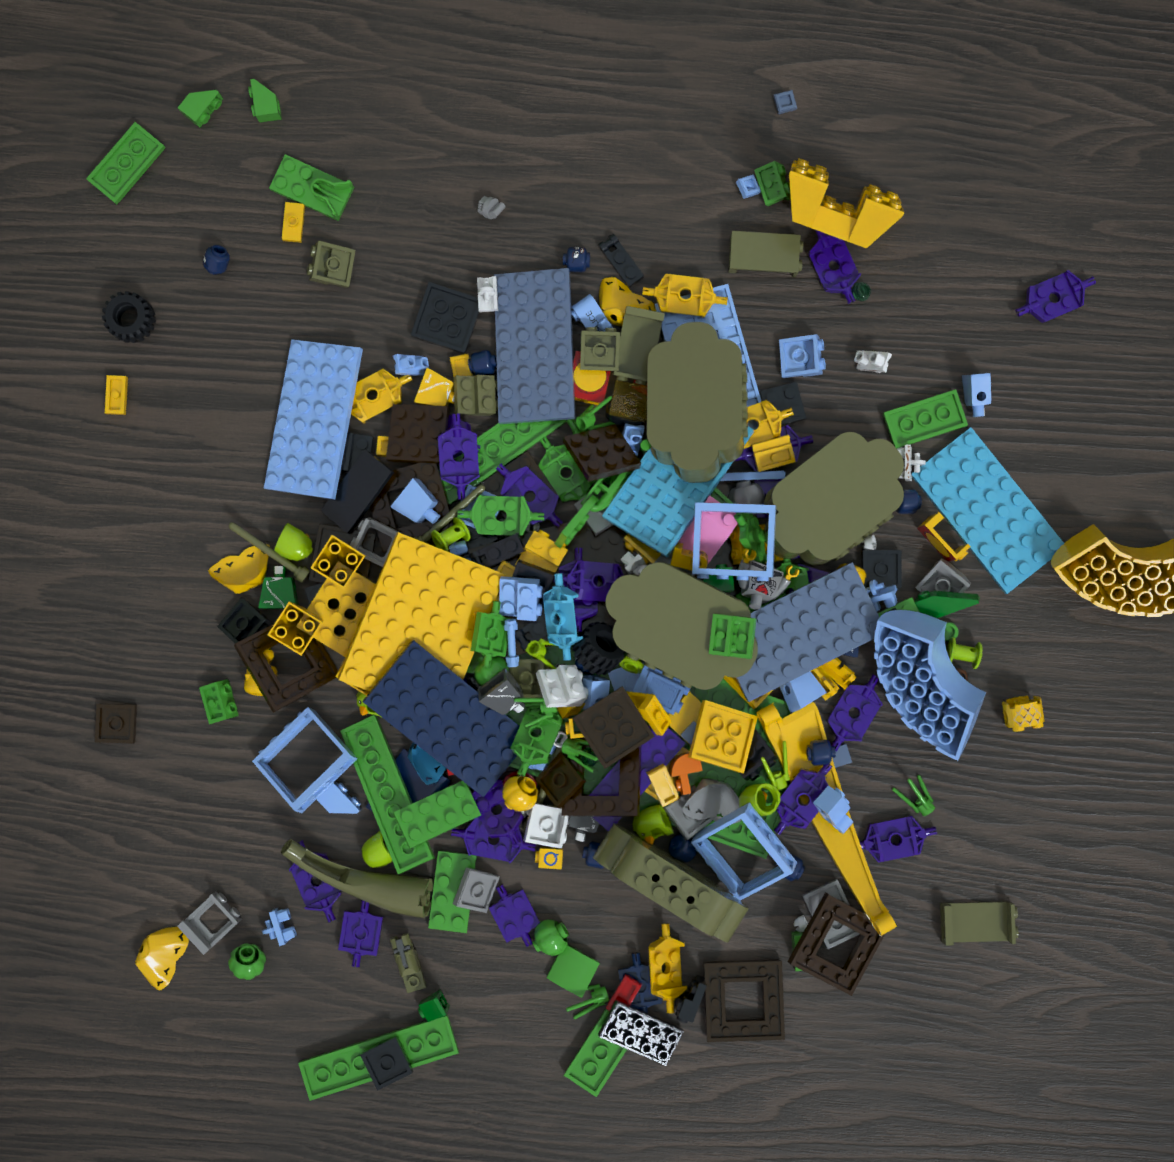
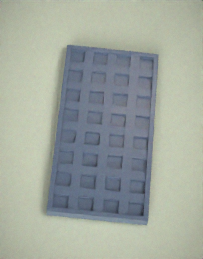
M569 268L494 274L497 277L498 311H495L498 423L513 424L575 419Z
M853 562L751 612V618H757L755 638L758 644V654L751 669L745 675L736 677L747 702L874 639L877 621L880 617Z

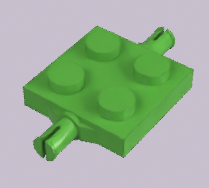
M736 513L734 519H736L740 528L739 540L744 548L749 549V556L752 550L756 551L757 555L754 561L759 563L767 562V554L764 548L766 541L765 531L759 526L758 519L752 513Z
M493 601L492 613L477 612L470 651L479 652L484 655L482 667L491 668L492 657H506L508 638L507 631L504 630L505 620L510 618L499 614L501 602Z

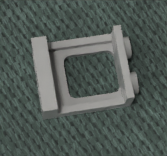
M369 517L360 522L358 526L360 532L357 538H353L350 546L364 554L365 559L383 567L396 533L399 531ZM370 527L392 538V542L384 557L362 547V542Z
M216 891L177 927L204 955L242 919L239 911L235 907L231 908L229 906L227 898L222 893ZM214 903L230 919L217 933H212L200 919L201 915Z

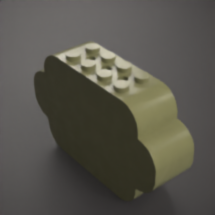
M689 322L680 325L673 332L671 341L655 345L648 355L647 439L651 445L654 458L662 464L674 465L676 474L682 480L690 483L707 482L716 477L720 471L721 463L733 462L741 456L744 450V438L748 437V377L746 363L742 361V354L738 345L728 339H718L715 329L707 323Z
M854 432L842 433L769 490L764 498V505H776L774 554L783 559H793L800 556L803 561L813 566L826 564L832 559L837 561L849 553V549L856 547L865 540L864 538L879 529L878 526L893 518L892 513L900 507L904 498L902 485L897 480L903 472L904 461L895 446L884 439H874L867 442L860 434ZM769 521L766 523V525H765V527H764V531H765L764 534H765V539H766L765 542H766L767 546H768V523H769Z
M652 563L647 565L640 575L629 574L614 581L606 596L607 611L616 619L613 627V638L617 646L627 652V657L635 661L639 659L645 661V666L653 670L656 668L662 670V674L670 679L674 677L680 679V684L688 688L694 686L698 689L708 690L719 685L724 676L734 678L743 676L751 669L757 658L758 644L755 637L752 659L709 654L713 614L751 618L750 610L743 601L668 563Z
M613 823L593 855L594 860L610 870L622 882L702 932L715 936L726 943L730 941L749 910L746 904L731 895L716 882L687 864L673 858L668 852L657 845L647 843L637 833L629 831L617 823Z

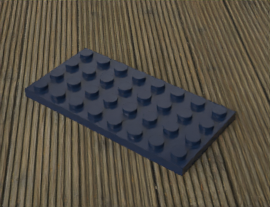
M414 640L410 642L362 701L482 797L487 794L517 757L512 752L511 746L520 726L506 714L502 715L480 703L479 693Z

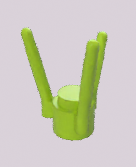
M544 639L539 641L533 640L527 645L525 651L534 659H539L550 669H557L544 658L546 654L545 645H556Z
M786 741L782 743L784 774L781 771L772 773L765 758L761 757L770 784L778 790L787 787L786 781L790 780Z

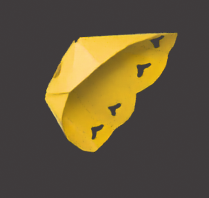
M616 277L602 279L599 288V304L601 310L603 309L602 312L612 325L622 327L626 306L649 310L650 306L652 311H656L652 301L632 293ZM610 315H616L617 320H613Z
M252 546L245 549L239 556H228L221 559L208 572L219 583L234 593L240 594L263 583L264 577H266L269 556L261 552L257 547ZM254 552L253 558L247 557V555H251ZM231 562H233L231 567L226 565V563L230 564ZM218 568H221L220 573L214 572L217 571Z
M178 927L164 928L148 935L143 940L135 960V965L157 990L164 989L170 983L176 970V961L184 954L188 946L189 939L184 933L182 936L183 941L178 937L183 933ZM181 947L178 949L177 954H175V948ZM167 968H169V970L167 971L168 974L166 975V973L164 972V970H166Z

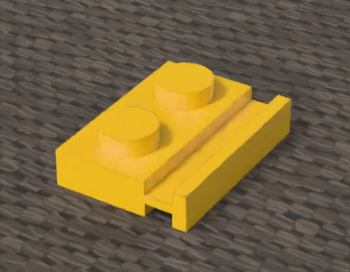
M788 434L751 444L758 472L796 462L790 442V435Z

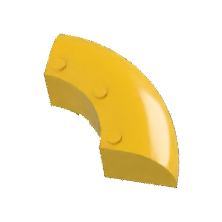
M1092 524L1066 541L1051 559V566L1060 578L1078 595L1100 608L1128 616L1160 617L1164 614L1174 613V538L1152 547H1127L1109 540Z

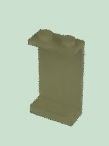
M732 231L730 235L728 273H736L737 270L792 273V277H796L798 272L802 270V260H799V254L803 252V241H800L801 235Z
M626 306L620 335L619 371H613V375L617 376L616 380L628 382L629 378L634 379L636 384H647L648 355L651 349L658 344L665 313Z
M1010 901L940 903L941 942L944 945H954V942L1009 941L1012 944H1016V938L1019 936L1018 927L1015 926L1018 910L1015 904Z

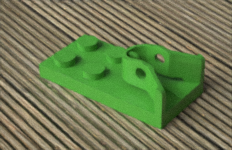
M285 154L269 189L339 221L354 190V186L350 180L345 182Z

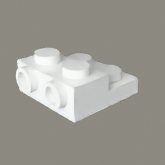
M559 665L557 669L538 670L536 673L546 708L581 706L588 697V689L583 687L582 684L583 674L577 669L576 665Z
M536 803L530 809L523 841L562 849L567 839L566 827L569 825L570 816L561 815L562 807L557 808L552 805Z

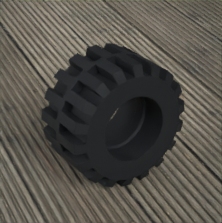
M125 291V294L118 292L117 297L112 295L110 297L112 300L110 302L106 301L107 307L102 309V312L105 313L102 316V320L105 321L104 326L108 329V332L126 343H129V341L137 343V340L143 341L145 340V335L149 337L151 335L149 331L155 328L152 323H156V319L153 317L155 311L151 309L152 306L134 292L133 294L129 291ZM136 308V321L130 326L122 327V314L127 309Z
M599 621L590 623L578 635L583 636V639L573 646L574 656L578 659L577 662L582 664L585 670L588 669L590 673H596V675L610 673L624 659L626 654L614 641L613 627Z

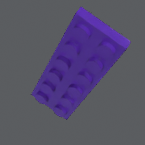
M650 725L648 726L655 737L644 743L641 747L640 796L651 784L646 772L661 764L666 766L685 745V742L669 728H667L663 736L655 734ZM620 760L588 796H619ZM622 817L592 818L609 831L613 823H617Z

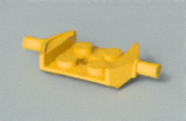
M665 274L655 289L643 287L642 295L656 297L661 313L701 316V318H705L713 304L727 305L728 297L716 296L714 294L710 279ZM688 290L691 296L688 299H683L680 296V292Z
M381 369L358 381L351 415L364 424L366 420L391 408L393 404H402L401 387L412 380L411 376L404 375L398 379V377L395 378L385 369ZM371 390H375L378 393L377 398L374 400H370L367 397L368 392Z
M767 400L747 407V424L750 420H755L758 423V428L754 430L744 449L751 447V444L780 437L781 420L794 415L792 408L780 412Z
M661 924L662 936L649 945L651 994L666 1001V1013H675V998L687 990V986H682L680 947H684L685 943L671 938L670 924ZM663 964H665V966H666L664 972H662V965H663Z

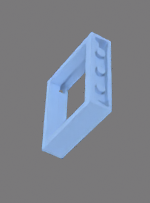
M695 502L692 574H697V578L709 579V575H717V579L729 580V576H737V580H749V577H757V581H769V577L773 578L776 505ZM702 512L769 514L766 571L699 568Z
M309 707L303 712H299L298 717L293 722L288 723L279 735L273 737L270 744L265 749L258 752L259 755L252 761L292 809L299 813H303L358 759L320 715ZM314 720L343 754L296 798L269 767L268 763Z
M750 802L701 829L694 835L691 841L695 850L705 859L706 864L717 874L718 879L739 900L792 874L797 864V861ZM740 819L778 865L745 884L707 839L709 836Z

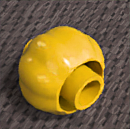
M514 776L505 782L502 796L505 805L509 809L521 812L534 807L537 802L538 790L531 778Z

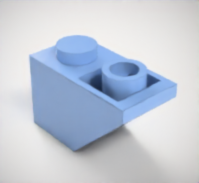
M337 782L332 783L317 798V801L329 813L357 814L362 810L360 801L354 796L351 797L347 793L348 789L341 782L339 784Z

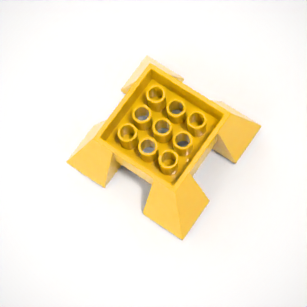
M798 158L797 161L793 160L789 173L793 222L868 248L903 217L904 209L901 206L898 194L891 191L883 193L879 187L872 184L869 187L864 186L857 207L854 209V205L843 202V204L836 202L835 198L825 195L829 185V172H826L827 168L817 164L815 167L808 165L809 161Z
M331 535L311 566V569L326 577V580L307 609L289 601L269 631L268 636L301 656L311 640L315 638L345 657L335 676L338 678L376 585L356 572L365 555L334 535ZM363 592L366 595V600L359 603L355 600V595ZM332 598L339 601V606L335 609L328 606V601ZM353 609L356 615L354 618L348 619L344 615L345 611ZM337 625H342L345 627V632L342 635H337L334 632V628ZM348 684L366 696L370 692L368 690Z

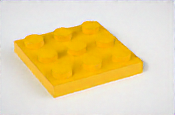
M702 700L688 757L738 773H744L758 716Z

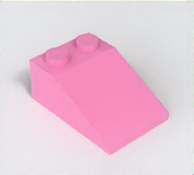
M709 495L704 503L720 502ZM702 512L700 550L708 555V563L738 524L736 519H734L736 513ZM695 517L678 541L684 543L683 549L693 551Z

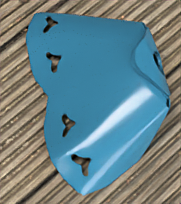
M413 742L407 756L409 761L426 785L437 782L446 767L418 745L413 749L415 746Z

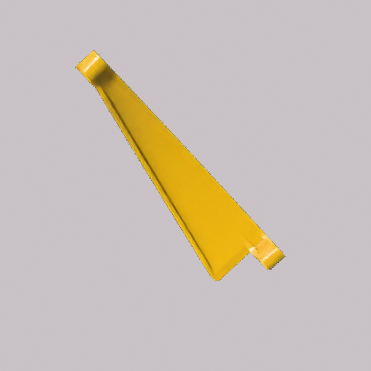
M814 702L784 718L780 717L778 710L773 705L774 703L756 712L782 768V743L786 741L790 783L797 776L800 768L816 772L820 771L823 765H813L811 761L807 760L806 747L810 745L812 740H827L819 710ZM832 759L830 765L833 767L825 775V780L833 789L838 788L842 791ZM807 795L799 796L801 804L805 805L808 803L809 797ZM848 811V812L846 813V815H847L849 818H851L850 813H849V811ZM818 812L811 822L877 933L882 936L896 928L897 925L889 914V910L880 900L853 823L842 834Z

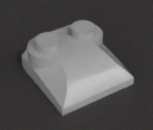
M941 558L915 588L920 592L935 590L964 593L971 585V582L950 562Z

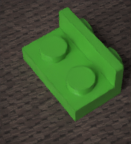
M773 161L754 170L766 206L784 199H791L790 184L786 182V170L783 164Z
M228 679L199 687L209 724L238 716L237 706Z

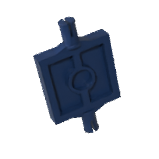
M636 952L637 960L635 953L631 954L632 966L618 969L619 979L621 982L624 975L627 974L642 983L630 1006L648 1013L647 1008L663 1003L662 998L651 994L650 965L641 964L640 953Z

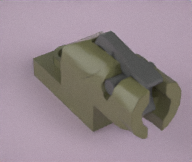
M403 933L401 939L398 938V935L390 938L400 976L403 977L407 993L426 988L427 985L418 954L413 947L409 933Z

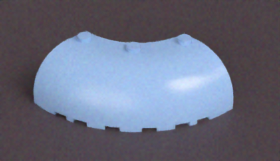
M910 610L886 612L878 619L874 636V659H876L878 667L877 675L879 681L883 684L886 691L885 695L893 709L896 708L902 716L901 720L908 728L914 729L920 735V739L924 742L928 741L936 747V750L958 761L973 730L986 692L966 681L953 666L945 646L947 622Z

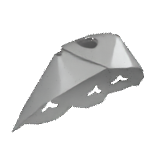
M706 778L700 781L685 803L682 811L687 817L704 820L710 818L713 821H717L722 818L721 816L718 817V814L721 813L724 817L739 808V798L728 783ZM700 809V811H702L703 814H701L700 812L696 813V811Z

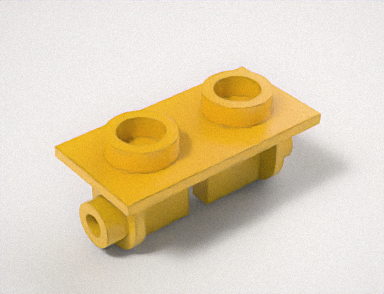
M838 658L819 666L822 671L827 673L844 690L850 682L852 683L856 679L855 672L845 664L841 668L839 667L842 661Z
M820 667L811 670V673L827 692L822 695V698L826 701L830 696H834L840 688L832 678L822 671Z

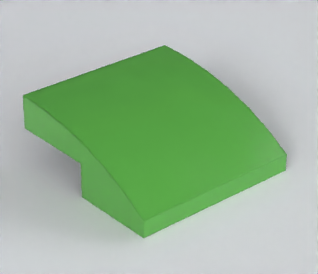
M713 614L709 654L752 659L757 618Z
M567 944L566 949L557 955L546 978L582 998L600 962Z

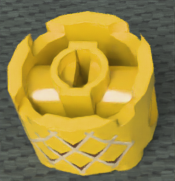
M1019 696L1006 699V702L1002 701L1005 726L1012 728V731H1023L1024 727L1030 726L1032 728L1044 726L1043 722L1045 720L1041 697L1033 696V699H1029V696Z

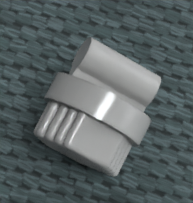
M483 196L479 201L477 210L485 218L495 219L505 209V205L502 202L499 203L498 199L494 197Z

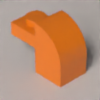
M689 752L676 756L670 763L668 770L670 777H677L675 788L682 795L691 794L688 774L703 771L701 761L689 758Z

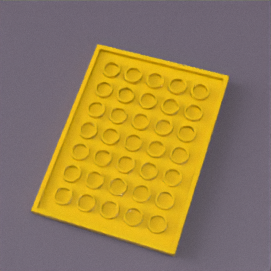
M397 532L338 680L371 691L412 640L417 642L463 680L474 654V651L470 650L477 612L491 613L493 601L496 600L500 590V577L506 576V574Z

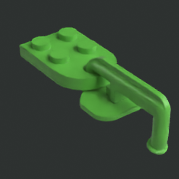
M634 470L619 474L609 488L602 484L605 478L599 479L580 503L583 505L582 508L564 528L554 544L559 548L564 544L568 546L576 533L582 529L590 516L588 514L590 511L598 512L606 509ZM600 491L604 494L600 499L593 495V493L598 495Z

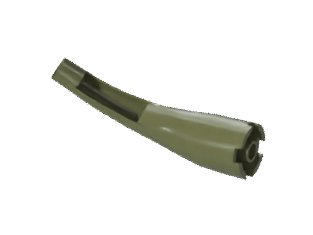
M292 839L288 840L281 849L283 856L307 873L338 890L393 913L425 918L429 914L432 903L430 901V891L433 892L432 879L352 869L324 859Z

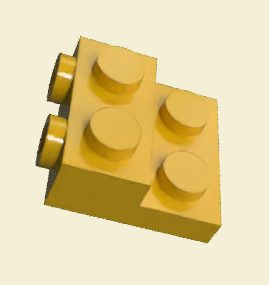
M534 530L525 545L526 551L521 553L519 559L556 573L568 549L565 548L566 544L561 548L556 546L555 542L549 539L550 535L542 530L536 532Z

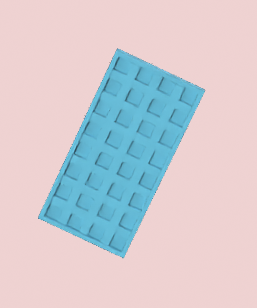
M748 427V437L744 438V446L754 433V430ZM650 448L640 461V469H636L631 473L602 517L667 558L695 517V502L704 503L733 462L721 463L719 473L710 481L690 483L682 480L676 474L674 465H665L658 462Z
M971 427L930 458L926 465L920 466V473L913 472L911 474L915 482L962 541L971 546L969 548L970 551L1005 594H1008L1050 561L1055 552L1064 544Z

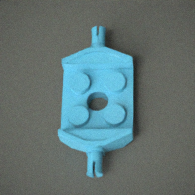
M562 573L554 574L556 586H553V589L543 594L547 639L549 643L562 649L563 660L567 661L571 660V645L583 639V636H577L573 598L579 596L576 592L563 585ZM557 614H558V616H559V618H560V622L557 620V617H556Z

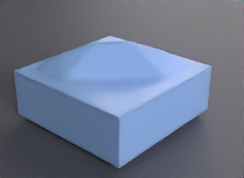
M754 175L743 177L736 181L743 199L758 195L761 192Z

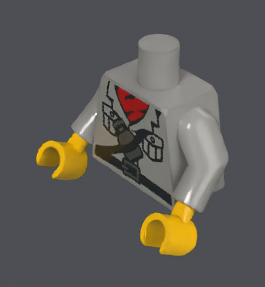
M745 548L742 551L744 560H741L738 570L766 571L767 565L754 561L757 555L756 551L752 550L750 556H747L749 549ZM787 566L786 576H783L784 572L774 569L773 578L769 577V581H757V577H749V580H738L741 594L750 598V608L758 610L761 608L762 603L766 604L771 600L777 599L790 584L791 577L799 575V569L790 574V569L793 566Z

